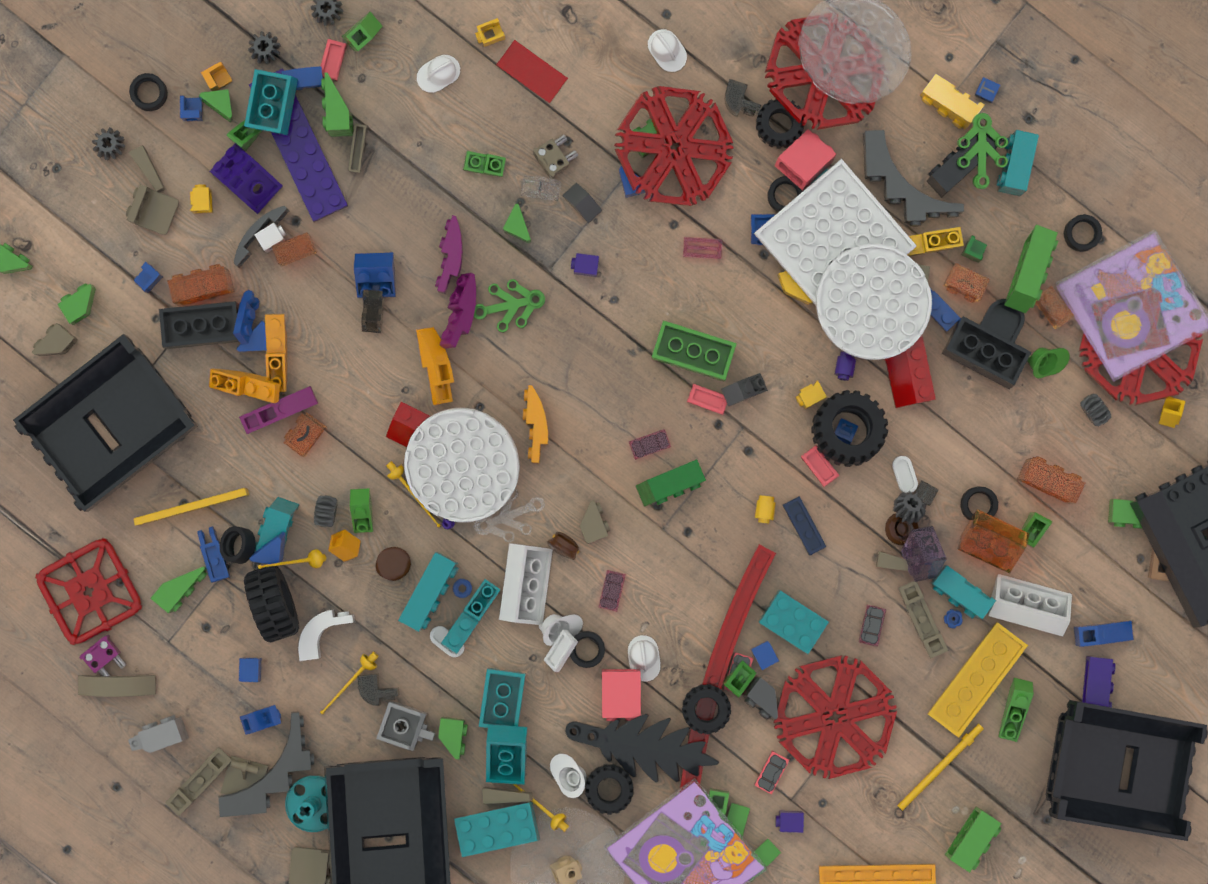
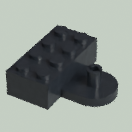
M999 299L989 306L980 325L963 316L957 322L942 354L1010 390L1015 386L1031 352L1015 344L1024 325V313L1005 306L1006 299Z

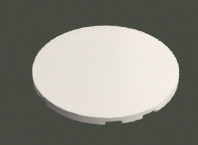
M882 244L860 245L839 255L824 271L816 293L817 315L827 337L847 354L867 360L887 359L909 349L926 329L932 309L931 289L920 266L901 250Z
M451 408L430 416L415 430L405 452L404 469L410 490L415 498L425 506L424 508L436 516L449 519V521L474 522L494 514L509 500L518 482L520 462L516 445L509 432L500 422L490 415L475 409Z

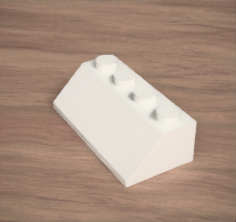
M509 543L499 620L535 625L543 623L552 549Z
M997 574L991 596L996 602L989 610L988 616L1059 636L1064 635L1071 618L1072 594Z

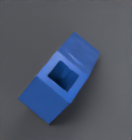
M1132 621L1074 627L1075 643L1079 647L1134 640Z

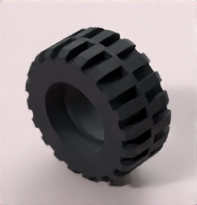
M849 390L843 391L841 394L835 393L831 398L824 401L817 410L812 421L814 424L811 427V433H814L812 438L814 444L817 443L819 446L817 450L819 453L823 452L826 455L825 459L828 461L830 459L834 460V464L838 466L840 464H844L845 467H851L854 464L859 466L872 459L883 447L885 438L888 435V430L886 429L888 420L883 417L885 414L884 409H879L877 407L879 403L876 400L872 402L870 395L865 394L862 396L860 391L856 390L853 393H850ZM844 412L852 413L864 422L866 437L862 443L849 445L837 438L833 430V420L838 414Z
M263 567L248 572L244 576L246 597L253 619L263 639L266 642L272 643L295 635L299 631L298 615L289 586L279 567Z

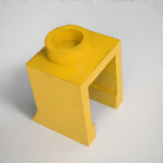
M498 18L477 26L478 32L475 35L478 43H483L484 47L506 40ZM493 30L495 36L486 40L484 33Z
M204 184L195 185V188H192V191H190V203L192 205L190 211L193 214L213 213L212 190Z
M817 380L814 385L810 384L799 390L800 393L795 398L799 406H804L806 409L827 396Z
M1173 397L1166 398L1159 424L1172 428L1179 425L1185 401Z

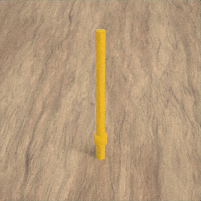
M978 723L969 734L966 733L961 738L962 741L897 806L903 811L967 746L974 742V739L984 728Z

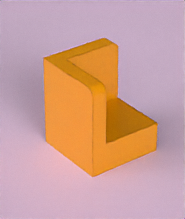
M222 62L201 72L211 91H217L232 82Z
M344 529L331 535L328 551L345 562L358 556L361 541Z

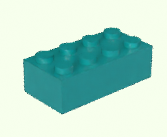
M435 552L398 621L418 632L422 629H427L431 618H429L431 612H436L441 603L438 601L439 597L446 594L450 586L447 584L449 579H453L459 570L456 567L458 562L439 552Z
M533 802L454 819L462 857L540 840Z

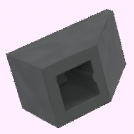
M761 373L721 389L728 407L768 391Z
M754 677L741 694L745 698V703L752 708L756 707L760 710L759 714L766 720H776L778 718L775 689L761 677Z

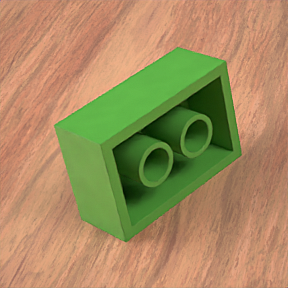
M975 807L946 851L945 856L970 873L971 870H975L980 863L979 858L982 853L985 854L989 850L991 839L997 837L1000 833V825L1002 823L980 808Z

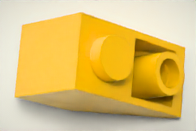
M786 271L778 274L784 294L808 305L813 303Z

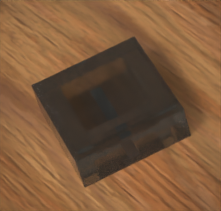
M921 480L915 493H917V497L923 498V503L930 506L939 489Z

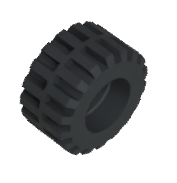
M771 99L762 106L756 119L758 136L763 139L762 142L768 143L770 147L776 146V149H781V147L787 148L801 136L804 130V125H802L804 117L798 123L777 99ZM793 100L791 101V103H792L797 109H801V107H800L799 105H798V106L795 105V103H796L795 101H793ZM777 113L785 114L791 120L790 130L785 133L775 132L769 125L770 117Z
M711 684L698 685L692 688L683 700V717L691 729L698 733L711 734L719 732L718 730L723 729L730 719V701L727 695L716 686ZM702 698H711L718 705V713L711 720H702L695 713L696 703Z
M605 764L595 768L590 773L585 786V794L588 803L591 804L595 811L598 810L599 813L612 815V813L617 814L627 808L633 797L634 787L628 772L623 770L622 767L614 764ZM613 778L619 782L621 792L616 799L605 800L600 797L598 786L603 779Z

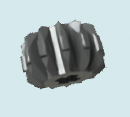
M313 0L316 5H312L310 8L314 11L312 17H317V23L323 21L324 26H327L328 21H330L334 25V18L337 20L341 19L338 15L343 13V9L339 8L342 6L341 1ZM327 6H329L330 9L327 11V13H325L323 9H326Z
M261 31L259 38L254 34L255 41L250 40L249 44L252 47L248 48V51L253 53L251 55L252 59L257 58L259 64L262 63L263 59L266 64H269V58L275 61L276 58L273 55H280V51L277 49L281 47V44L276 43L278 38L276 36L272 37L271 32H268L265 36L264 32ZM264 44L267 45L266 51L262 50Z
M109 127L106 132L102 128L101 135L95 133L98 140H92V143L96 145L93 151L98 152L97 156L100 158L104 156V159L107 161L110 159V155L115 160L116 153L119 155L123 154L119 149L125 148V145L121 143L125 139L123 136H119L120 132L118 130L113 132V129ZM107 141H109L112 144L111 147H108L106 145Z
M1097 394L1088 395L1080 402L1082 410L1095 426L1104 425L1111 419L1108 407Z
M911 491L907 493L902 492L895 499L893 507L896 517H901L902 522L906 520L909 525L913 522L917 523L923 518L927 505L923 503V498L917 497V493L913 495Z
M320 495L318 497L314 512L315 525L320 527H332L334 525L337 511L336 498L328 495Z

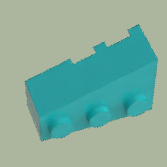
M277 497L270 507L265 508L263 514L265 522L264 525H260L258 530L260 538L259 542L256 541L254 552L283 531L286 534V544L289 528L292 527L294 522L292 521L294 512L299 507L298 503Z
M947 565L942 567L931 582L935 592L941 596L943 594L949 597L948 601L955 607L960 605L964 608L963 613L971 619L974 617L983 619L996 602L995 599L988 597L980 588L972 585L966 578Z

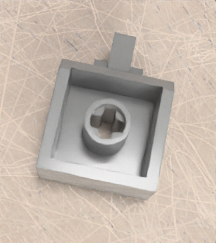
M389 701L376 739L414 751L417 741L422 742L423 738L433 741L436 732L427 730L428 725L424 724L426 712ZM402 721H404V725L407 726V728L399 730L400 726L397 725V723H401Z
M173 715L160 720L161 724L159 725L156 721L143 726V731L138 732V735L128 740L131 750L143 749L151 753L188 739L182 717L176 718Z

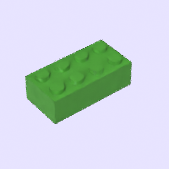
M1037 224L1025 240L1004 304L1005 306L1026 313L1030 307H1034L1036 300L1040 299L1043 291L1040 287L1046 281L1048 273L1045 272L1053 260L1051 253L1057 247L1058 240H1056L1058 232Z
M663 320L651 359L724 382L737 343Z

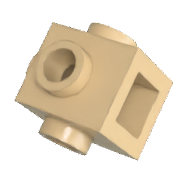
M563 856L557 862L549 865L557 884H576L577 880L582 878L580 872L582 871V866L578 860L573 859L571 856Z

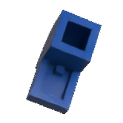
M276 705L240 716L245 735L281 724V715Z

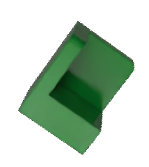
M971 235L961 255L979 263L983 259V253L987 244L976 240L975 236Z

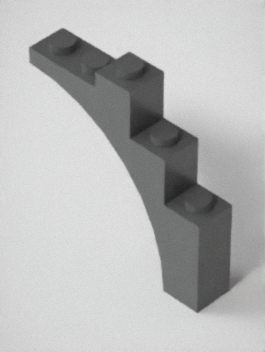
M869 130L863 133L865 179H870V182H880L881 179H884L885 201H890V204H901V201H904V223H910V226H921V223L926 221V215H928V218H939L940 215L954 218L959 217V214L964 212V204L948 203L931 198L918 191L906 181L890 157L884 130Z
M299 711L291 712V727L288 740L273 768L263 778L248 788L218 796L220 817L267 813V808H270V796H266V793L288 792L289 787L292 786V775H288V772L311 770V765H314V753L310 754L309 749L302 750V746H305V735H301L300 727H304L303 715L299 716Z

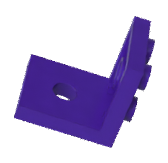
M236 144L230 147L226 154L209 171L257 214L283 186ZM260 184L259 190L253 192L254 186Z

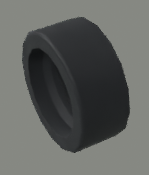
M144 73L133 79L129 94L131 100L138 108L144 111H154L164 105L167 100L168 91L166 85L158 76ZM151 81L157 84L160 93L156 101L144 103L139 99L137 92L143 82Z
M787 176L776 179L768 190V202L777 212L785 207L780 205L775 199V191L780 185H792L796 189L797 196L803 192Z
M1077 215L1065 226L1064 239L1067 245L1079 252L1089 251L1094 248L1102 238L1101 224L1091 215ZM1079 222H1086L1094 229V237L1088 244H1079L1072 237V229Z
M977 486L970 488L963 494L960 508L962 514L968 520L983 523L991 520L996 515L999 502L992 490ZM977 493L986 495L991 503L989 511L982 516L972 514L968 507L970 497Z
M232 526L221 537L220 553L222 558L228 562L246 563L255 551V536L249 529ZM240 535L242 545L239 552L235 555L234 542Z
M590 631L580 632L575 635L574 638L578 642L584 638L594 640L599 650L594 659L584 661L577 656L575 646L570 654L572 661L583 668H591L599 664L605 654V645L602 638Z

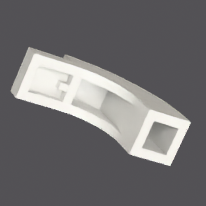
M333 609L322 612L312 618L303 629L299 639V660L305 661L321 658L320 638L322 633L330 626L355 622L354 614L349 615V611L337 613L338 617H335Z

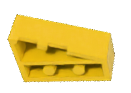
M935 74L920 94L922 101L929 106L933 105L937 108V112L941 116L949 117L953 120L952 123L957 128L966 129L985 104L979 102L977 105L969 99V94L965 92L963 95L955 89L956 86Z

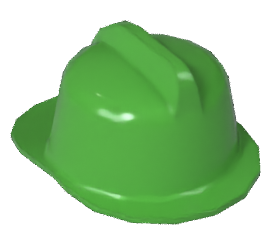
M1038 348L1029 356L1027 362L1033 370L1034 377L1039 379L1062 371L1068 364L1070 354L1064 348L1053 350Z

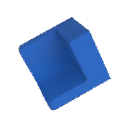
M180 96V118L183 121H203L202 101L199 98Z
M145 262L141 266L143 270L134 279V282L144 292L149 293L163 276L149 263Z
M769 641L751 648L761 670L779 662Z
M239 658L240 682L261 681L262 658Z

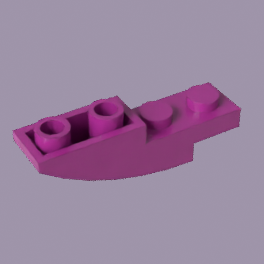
M452 215L451 220H447L445 226L447 234L445 238L442 237L439 248L442 249V254L448 256L443 258L441 264L443 273L442 276L437 277L435 287H438L437 291L445 295L451 277L459 278L463 259L461 229L457 217Z
M473 273L461 274L456 281V288L450 296L447 308L453 312L448 318V325L442 333V339L439 344L445 349L455 348L460 336L469 334L476 306L475 274Z
M309 386L279 399L277 403L267 404L239 418L246 434H249L318 404L312 387Z

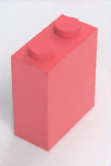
M807 129L778 157L775 167L803 191L832 164L836 153L832 147L821 141L817 134Z
M602 669V718H606V721H615L618 718H625L626 721H631L641 716L640 669Z

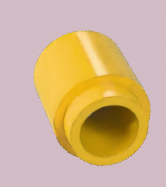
M759 495L755 510V518H758L759 523L769 524L770 520H774L775 497Z

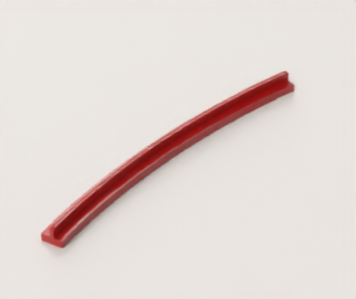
M760 544L746 568L726 613L702 685L711 684L719 689L722 688L730 659L747 614L776 555L775 552ZM711 698L700 699L696 704V715L705 721L713 719L717 703ZM690 729L687 744L705 741L706 744L702 753L706 754L710 734H701ZM699 766V776H695L683 769L679 793L694 782L700 788L703 766ZM697 795L694 798V804L696 806L698 805L699 795ZM685 812L683 817L685 820H690L692 814Z

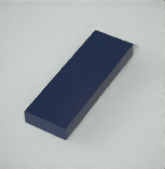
M800 496L783 504L782 506L808 555L810 556L826 548Z

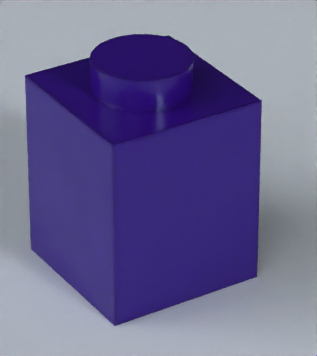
M576 253V258H572L571 269H574V274L597 277L599 256Z
M779 810V815L775 817V826L779 827L780 832L803 833L804 813L803 811Z

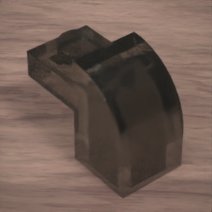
M729 79L724 97L728 111L738 117L740 110L748 116L758 115L761 104L744 99L748 84Z
M363 290L362 332L381 333L384 315L383 291Z
M379 674L357 676L359 693L363 700L371 705L380 706L381 698H384V701L395 700V696L400 695L399 687L380 689Z

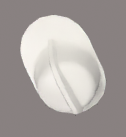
M666 29L657 30L649 37L648 49L661 68L668 72H676L682 69L687 60V53L678 38L671 31Z
M450 55L438 56L419 69L417 73L418 85L426 92L434 93L440 91L458 79L460 65Z
M556 614L548 616L543 623L539 624V629L543 634V642L546 645L552 646L562 630H568L574 637L581 631L583 621L580 616L575 614L564 617Z
M640 635L635 637L628 646L630 669H640L641 681L648 682L657 677L660 671L658 646L649 636Z
M567 754L555 755L550 763V770L564 795L570 798L579 797L583 793L587 782L586 772Z

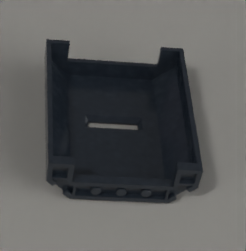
M125 334L117 338L13 419L16 424L14 426L21 435L30 436L33 440L31 444L37 451L41 450L44 454V461L49 466L52 465L56 470L54 473L60 481L64 480L68 485L66 489L75 499L74 505L78 510H83L84 512H89L198 427L197 423L191 418L192 415L150 360ZM92 414L97 416L119 446L112 450L88 420V417Z
M1199 465L1191 469L1192 473L1187 476L1184 473L1175 477V482L1171 484L1166 482L1158 486L1160 490L1147 495L1145 492L1135 496V501L1130 503L1193 628L1208 625V538L1206 539L1202 531L1208 528V465L1204 467Z
M1069 700L1067 703L1068 710L1066 713H1061L1058 718L1045 794L1046 800L1051 803V808L1048 810L1049 816L1071 822L1188 841L1192 829L1191 822L1183 819V814L1186 811L1185 801L1189 793V778L1193 771L1192 760L1196 753L1195 742L1205 743L1208 736L1207 725ZM1131 748L1134 751L1127 790L1120 789L1126 749Z
M415 757L324 766L331 884H451L443 758ZM405 836L406 844L366 848L364 846V839Z

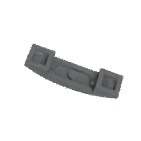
M285 206L266 213L248 229L239 243L235 254L234 264L240 268L252 255L247 248L255 240L254 234L264 229L271 220L278 225L287 215L289 210Z

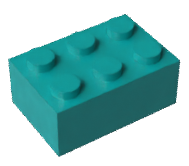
M255 69L244 126L251 129L288 135L298 79L288 75Z
M1016 130L1013 134H1010L1009 138L1007 137L1008 144L1004 149H1007L1005 157L1008 159V163L1005 167H1002L1001 175H998L996 186H999L998 192L1021 196L1027 191L1039 138L1038 134Z
M778 590L758 621L806 654L810 653L829 623L781 590Z
M487 668L479 727L488 728L489 724L519 726L526 673Z
M489 724L486 740V782L525 785L527 727Z

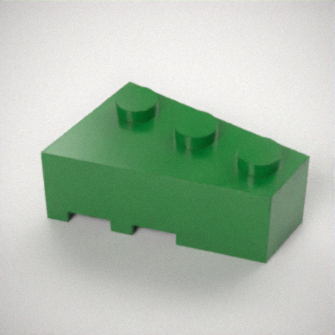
M696 459L636 485V489L645 507L654 502L657 505L668 501L667 497L671 495L674 498L685 494V489L690 488L693 491L700 488V483L706 481Z

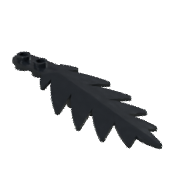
M648 714L627 722L617 730L616 728L620 722L619 719L610 723L605 729L577 721L570 722L565 729V733L570 740L600 748L608 762L612 761L613 754L618 763L632 777L637 776L634 759L654 782L659 781L656 762L675 782L680 781L678 765L689 773L699 776V766L719 764V761L702 753L706 744L705 741L692 742L681 746L690 727L674 731L660 740L671 718L655 723L640 734L639 732L646 722ZM572 728L576 729V734L572 733ZM590 733L594 734V739L590 738Z

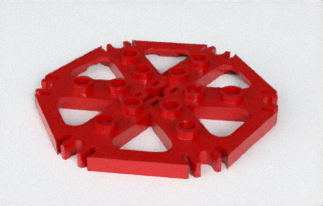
M832 14L793 19L787 22L785 26L789 31L780 28L776 33L765 73L768 72L765 78H772L774 81L767 85L770 88L771 94L798 123L804 117L802 125H805L807 120H810L813 123L812 129L818 124L817 130L859 123L864 119L861 111L869 115L874 109L885 71L882 70L884 64L878 65L876 61L882 58L881 55H878L880 51L851 20L848 22V26H846L847 18H844L842 23H839L837 21V14L833 17L832 21ZM821 25L826 29L821 50L801 31L802 28ZM845 36H851L863 48L865 54L839 58ZM780 47H789L803 64L778 68L776 60ZM826 64H827V67H826V68H827V72H828V73H827V74L824 76V78H823V71H822V69H823V68L826 66ZM870 76L872 84L868 97L864 99L846 78ZM810 84L805 105L802 109H797L783 94L785 88ZM829 92L846 109L847 116L835 119H825L823 117Z
M664 86L652 88V97L649 96L648 91L639 95L617 128V130L623 131L615 134V136L622 138V143H615L614 146L622 147V149H615V152L632 189H636L635 193L639 194L642 189L645 190L644 200L650 198L648 202L683 206L696 205V196H699L701 201L709 198L732 163L725 160L733 159V156L726 154L727 149H734L732 145L726 146V143L733 144V141L716 102L713 103L712 99L708 100L707 103L703 102L705 93L698 96L701 91ZM667 96L686 98L689 101V107L677 125L665 101ZM643 108L648 111L657 134L636 132L630 129V123L640 109ZM706 116L712 118L718 131L719 139L717 141L692 138ZM672 141H673L674 144H675V143L678 144V147L676 148V150H675V149H671V147H670V146L673 145V144H672ZM629 152L657 154L642 177H637L634 174L628 160ZM692 159L709 160L716 163L717 169L707 184H702ZM672 168L683 190L680 197L665 196L658 192L659 187Z
M1147 290V294L1145 291L1107 300V303L1106 301L1099 302L1102 304L1100 310L1096 305L1091 307L1094 311L1095 321L1102 322V316L1104 317L1106 311L1115 305L1116 302L1132 297L1139 298L1143 304L1142 310L1146 313L1150 323L1148 336L1143 341V345L1146 347H1143L1140 352L1170 345L1166 329L1158 330V332L1155 331L1160 313V308L1156 307H1159V303L1162 302L1159 292L1158 294H1153L1151 290ZM1189 313L1190 319L1193 321H1197V319ZM1085 330L1079 351H1087H1082L1079 357L1086 356L1088 358V361L1083 362L1082 366H1091L1084 368V370L1115 400H1117V396L1120 393L1119 402L1122 403L1124 397L1127 396L1130 398L1129 405H1132L1136 398V406L1179 395L1178 392L1181 393L1184 390L1180 383L1183 382L1188 386L1193 381L1203 339H1195L1201 338L1203 334H1195L1193 330L1190 333L1191 338L1184 339L1175 346L1188 345L1191 348L1186 369L1182 370L1165 353H1162L1124 373L1118 386H1112L1099 373L1098 368L1104 365V362L1095 347L1090 344V339ZM1110 342L1103 344L1107 360L1114 358V356L1116 358L1139 352V346L1120 348L1112 343L1110 345ZM1146 365L1165 382L1166 388L1163 391L1150 394H1142L1140 392Z
M842 655L799 666L804 673H801L799 669H795L798 677L796 679H792L790 676L787 677L792 682V685L785 680L777 707L778 718L773 722H782L781 724H776L774 729L782 728L783 733L776 737L777 739L784 737L786 739L778 742L809 773L814 766V776H816L819 769H822L824 772L823 778H826L828 775L827 771H830L828 779L872 768L868 765V760L872 765H876L873 761V756L879 755V757L883 758L882 753L878 751L879 749L886 754L897 710L889 712V709L897 708L896 705H888V700L894 698V695H887L885 697V694L892 693V691L861 660L858 667H856L858 664V659L854 658L853 664L849 665L847 663L848 656H844L843 663H841ZM829 666L836 668L837 674L830 697L811 679L812 671ZM859 674H863L877 688V694L870 698L850 702L856 677ZM791 692L799 693L816 712L793 718L786 717L785 708L789 694ZM834 711L836 712V714H845L838 718V722H835L833 719L825 720L826 718H830V716L833 715L832 712ZM882 715L885 718V725L881 739L877 742L872 741L854 722ZM821 731L814 757L806 759L793 746V739ZM840 736L859 754V761L857 763L843 767L834 766L833 762Z

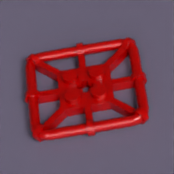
M106 538L95 540L73 553H67L65 557L46 566L39 573H36L35 576L37 585L50 608V614H53L64 637L74 646L91 639L105 630L107 632L110 631L111 627L132 617L143 606L128 576V570L124 568L115 549ZM99 547L94 567L83 573L76 559ZM105 550L118 572L108 579L104 578L100 570ZM68 563H71L77 574L76 577L67 582L46 576ZM121 578L133 602L115 597L108 584ZM45 581L63 586L70 599L56 605ZM87 586L94 589L92 592L93 596L91 597L84 593ZM113 601L132 608L108 620L101 607ZM71 604L74 605L79 614L73 634L60 612L61 609ZM96 610L102 624L79 636L85 616Z

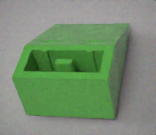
M325 73V78L321 79L322 90H324L325 98H322V108L325 109L326 117H323V128L331 137L353 136V116L328 73Z

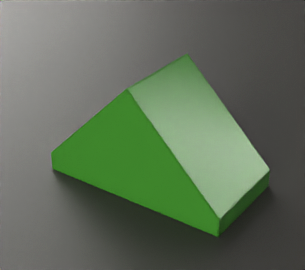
M228 89L200 93L199 99L227 121L231 122L233 120Z
M244 120L229 131L226 136L246 152L262 130L245 127Z
M515 204L503 227V231L526 243H530L531 239L519 204Z
M1030 512L1017 539L1035 547L1052 524V521L1036 512Z
M742 660L723 681V684L739 698L756 675V672Z

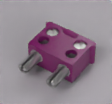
M109 635L102 637L79 657L85 661L94 673L98 671L101 676H110L103 666L112 659L121 669L126 666L125 662L118 655L121 652L109 639ZM109 649H112V650H113V654L109 653L108 650H109ZM96 661L98 666H95L93 662Z

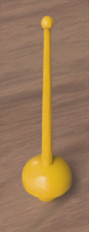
M392 461L389 462L386 466L391 472L387 477L391 480L399 479L415 498L408 483L402 477L404 466L401 464L396 467ZM415 498L439 528L441 525L438 524V522L431 515V513L426 508H424L425 506L417 498Z
M314 549L309 552L307 558L258 565V568L308 562L312 568H320L323 562L326 561V555L322 554L320 550Z
M373 651L369 656L362 654L360 657L362 667L320 712L321 714H324L328 707L365 669L374 670L377 668V664L374 662L379 657L377 653Z
M513 784L518 790L524 791L517 784ZM533 798L532 802L551 818L550 826L552 830L555 831L560 828L566 832L569 828V825L564 822L567 816L563 813L554 816Z

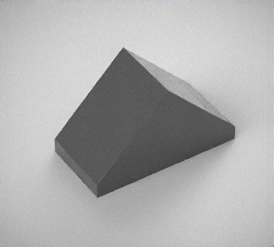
M577 183L562 195L587 223L591 222L602 211L591 195Z

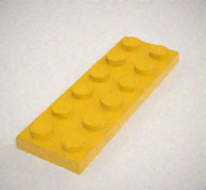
M996 622L927 714L959 738L1028 645Z

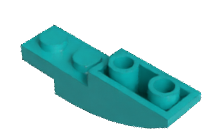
M484 579L441 642V645L457 655L501 589Z

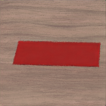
M516 40L512 42L496 64L548 103L553 100L568 79Z

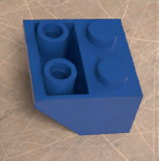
M393 252L355 254L354 274L357 298L396 297Z

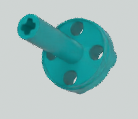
M319 775L303 777L295 782L287 793L285 800L287 816L297 828L303 831L320 832L328 828L327 823L322 819L323 813H327L326 794L323 792L325 777ZM299 784L305 787V793L302 795L296 792V786ZM295 813L297 814V816H298L301 820H304V821H303V822L297 821V820L295 819Z

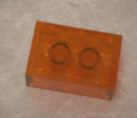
M220 264L211 265L209 270L202 271V269L190 271L191 274L183 276V274L173 275L172 279L167 280L172 302L179 307L235 292L230 271Z
M1038 456L1025 460L1017 477L1018 481L1067 504L1077 503L1086 483L1081 481V476L1074 473L1067 474L1064 472V468L1055 464L1053 466L1046 464L1047 460Z
M977 509L961 534L957 549L1010 574L1027 547L1030 533Z

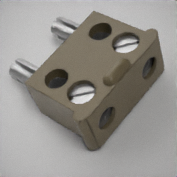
M565 135L555 141L550 139L540 147L533 149V155L550 179H554L556 174L567 168L570 164L569 162L578 156L576 151L564 156L558 146L567 141Z

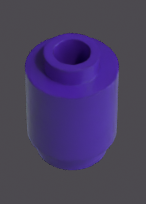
M840 352V356L837 357L834 373L838 376L837 379L849 381V378H853L856 365L855 357L846 352Z

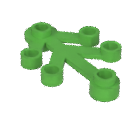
M979 113L973 118V127L957 140V145L960 148L969 147L970 140L977 133L978 141L964 156L958 158L957 165L961 168L968 167L970 160L978 153V174L973 178V185L978 189H985L990 183V179L986 175V153L995 161L997 167H1005L1008 163V159L1005 156H1001L986 141V133L995 141V145L998 148L1006 147L1008 140L1006 137L1000 136L992 128V120L988 114ZM981 119L985 120L984 126L980 125ZM1001 138L1004 140L1002 146L999 145V139ZM962 139L966 140L965 146L961 145ZM963 158L966 159V164L964 166L961 165V160ZM1000 158L1004 160L1003 165H1000L998 162ZM982 177L985 179V183L983 185H981L979 182V180Z
M511 279L507 282L508 289L510 291H517L526 297L516 299L493 283L488 288L489 293L494 296L497 295L506 302L486 307L483 304H476L474 318L482 320L487 314L508 310L502 321H499L497 324L498 331L504 333L508 330V324L519 307L527 305L522 316L516 319L517 327L524 328L533 310L541 308L545 303V296L540 290L529 291L519 285L515 279ZM511 282H515L517 284L514 289L509 287V284ZM496 286L498 291L492 293L491 287ZM538 296L539 302L534 303L532 298ZM482 309L483 315L478 316L476 311ZM524 319L525 324L522 326L518 325V320ZM505 323L506 329L501 330L499 325Z

